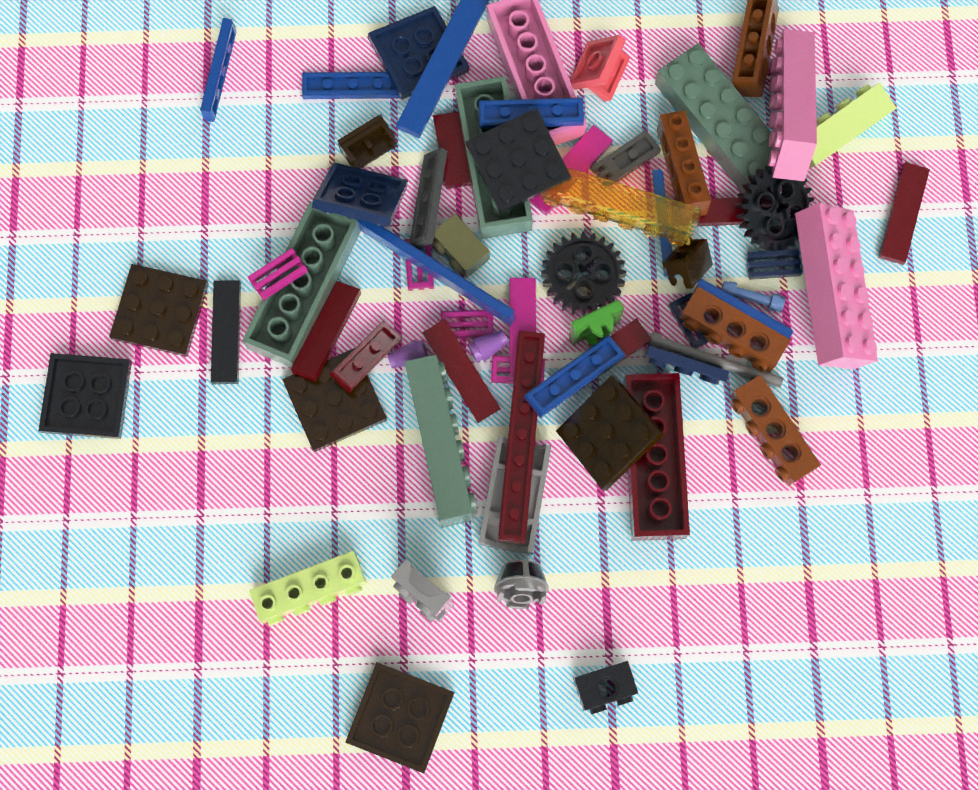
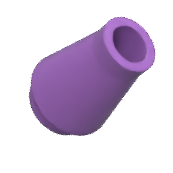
M503 330L473 338V341L468 343V347L478 363L482 360L483 362L488 360L501 348L509 344Z
M413 340L387 355L390 366L394 369L405 367L404 361L427 357L428 353L423 340Z

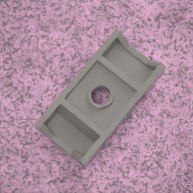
M498 436L478 543L480 546L532 555L552 445H535L526 543L499 542L498 532L508 439Z
M405 559L392 574L391 578L396 582L392 587L399 592L398 595L410 605L415 602V606L420 610L419 613L431 623L434 619L440 623L454 607L452 597L447 592L444 593L413 567L409 560Z

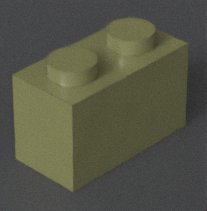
M456 213L435 230L433 248L440 256L444 254L450 260V267L458 275L461 273L467 279L490 260L489 249Z

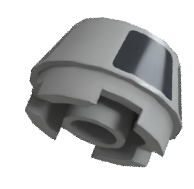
M514 560L505 563L501 567L494 591L497 593V602L505 601L507 608L529 609L530 603L538 602L540 605H543L546 602V593L549 591V585L538 563L529 560Z

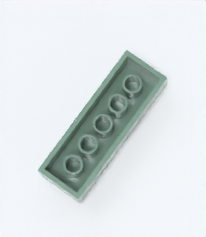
M698 43L659 69L655 85L676 111H686L690 129L738 189L745 193L746 191L742 184H751L748 176L756 175L757 169H765V166H768L769 154L773 150V147L768 145L771 131Z
M502 76L454 84L455 100L481 239L532 231L533 218L529 200L500 214L465 141L493 129H480L479 101L510 100L506 77Z
M312 201L309 202L286 251L291 248L294 249L308 272L264 301H261L242 340L248 350L288 367H292L361 232L358 220L312 208ZM290 259L289 261H287V262L284 263L283 265L279 266L277 269L281 268L282 266H284L285 264H287L288 262H290V261L293 260V259ZM296 265L276 280L270 282L268 288L299 267Z
M437 355L404 361L441 528L473 521V514L477 513L474 493H468L467 487H471L468 467H462L461 461H465L462 441L455 438L456 435H459L456 414H450L449 410L453 409V401L450 388H444V385L448 384L444 362L438 363Z

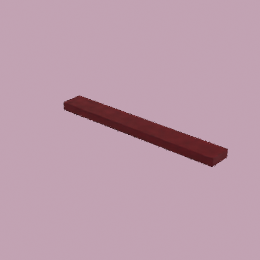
M519 331L498 532L499 542L526 543L538 415L524 396L541 383L545 333Z

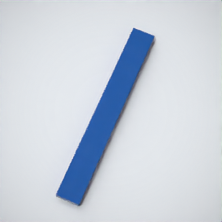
M460 0L396 124L397 129L420 139L490 0Z
M357 219L360 230L402 258L410 261L413 265L430 274L504 323L511 326L516 320L514 309L383 226H377L372 222Z

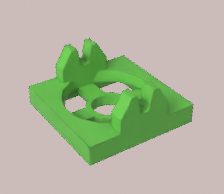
M616 300L572 321L569 332V339L572 345L586 339L588 345L592 347L598 343V339L602 340L607 335H610L613 332V326L620 323L624 310L621 301Z

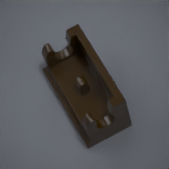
M381 114L337 140L339 150L349 165L360 169L397 147V142L393 138L395 135Z
M707 239L683 240L664 260L662 265L663 268H666L668 279L672 286L677 284L675 275H680L683 278L685 288L693 289L711 268L713 263Z

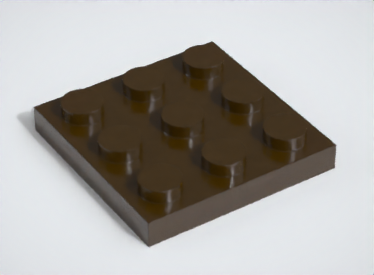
M131 264L109 338L118 342L188 357L208 289V281Z
M355 348L328 359L316 382L296 374L282 379L314 453L388 421L368 375L350 393L330 376V373Z
M613 375L556 430L599 487L605 491L665 435L618 378Z
M376 662L345 743L424 774L455 692Z

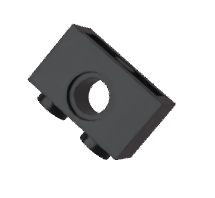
M628 661L573 678L583 711L590 710L591 715L607 710L606 704L614 701L617 702L618 706L634 701L632 695L639 694ZM604 680L611 682L614 687V691L609 697H604L599 692V685Z

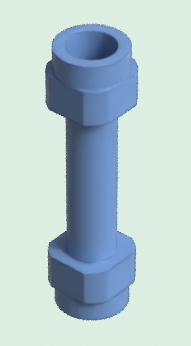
M732 281L723 282L721 290L734 297L766 305L770 311L782 312L786 297L776 293L769 296L737 287L738 283Z

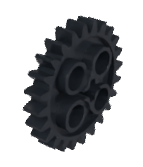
M765 166V169H757L756 175L748 176L751 184H742L746 192L737 195L743 201L736 204L737 208L742 209V212L736 215V218L743 219L739 228L747 229L744 237L752 238L751 244H757L761 249L785 250L786 246L795 245L794 239L799 240L795 213L808 208L809 203L815 199L807 195L812 188L804 187L807 182L806 178L805 181L772 178L773 166Z
M582 231L581 238L578 239L574 233H571L570 241L565 237H561V246L553 243L552 248L554 252H546V257L549 260H543L542 267L546 269L541 271V277L547 279L543 281L542 286L550 287L546 295L547 297L555 295L554 305L559 302L563 303L562 311L566 310L569 306L572 307V315L576 313L577 309H581L582 316H584L587 309L593 312L597 310L598 306L600 308L606 306V302L609 304L614 302V296L620 297L622 291L618 287H624L626 282L621 278L626 276L627 271L620 269L624 267L625 260H617L621 252H612L614 243H610L607 246L604 245V236L597 241L595 240V233L591 235L590 239L586 238L584 231ZM585 252L590 258L581 260L577 257V254ZM596 258H600V261L591 266ZM590 267L588 276L585 274L582 275L579 278V280L575 283V285L570 290H568L567 286L571 285L578 279L579 271L581 273H584ZM565 269L570 271L572 275L569 278H563L558 272ZM597 270H605L609 276L600 278L595 272ZM586 287L591 293L587 296H582L577 292V289Z

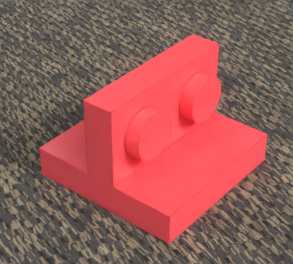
M620 35L588 41L571 76L572 88L574 90L588 88L604 102L611 101L630 59L622 51L626 40Z

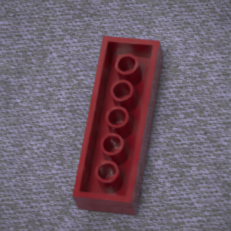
M680 373L625 375L622 382L623 386L665 434L627 471L631 541L686 539L690 535Z

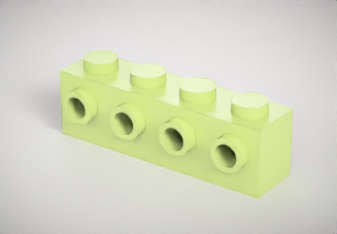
M869 83L855 92L856 98L851 101L849 98H846L835 106L837 111L832 115L827 112L817 119V145L809 168L822 162L896 109L881 83L872 87Z
M353 550L249 590L259 622L263 624L268 622V625L272 626L283 622V616L293 612L295 616L309 612L311 610L310 606L320 603L321 606L333 603L337 601L336 596L346 593L347 596L359 593L363 591L362 586L367 585L358 557Z

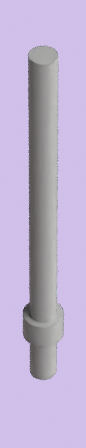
M656 332L648 333L652 339L648 343L650 346L660 347L752 379L762 375L767 384L779 388L783 383V377L663 338L662 334Z

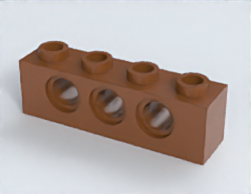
M777 0L747 1L732 78L734 87L742 97H763L779 13Z
M686 111L660 114L657 134L681 219L707 215L711 197Z
M700 287L696 288L679 317L683 320L682 325L693 332L699 331L705 335L706 340L710 343L724 346L729 349L728 352L731 355L750 361L754 368L763 372L767 371L770 373L776 367L790 342L789 338ZM704 314L712 315L715 323H708L704 319ZM727 328L736 329L738 336H731L727 332ZM750 341H757L761 345V350L752 348Z
M762 375L757 376L733 391L730 395L731 407L738 415H742L746 421L745 427L752 437L756 436L761 444L760 450L766 459H771L776 467L775 473L782 482H786L790 486L821 466ZM752 404L760 405L764 413L762 415L755 414L752 411ZM767 427H775L778 431V437L769 436L766 430ZM782 449H789L793 453V460H786L782 456Z

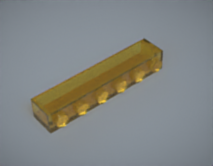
M567 168L572 177L570 181L541 194L542 200L549 206L558 207L560 205L567 207L572 213L578 215L586 213L604 223L612 221L618 223L619 227L626 230H633V228L641 230L648 237L658 238L660 236L677 246H683V244L690 246L700 220V208L570 168Z

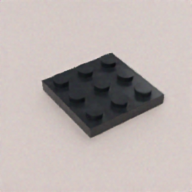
M537 108L465 141L500 214L558 187L572 178Z
M50 353L38 431L47 434L121 439L132 361L121 358Z

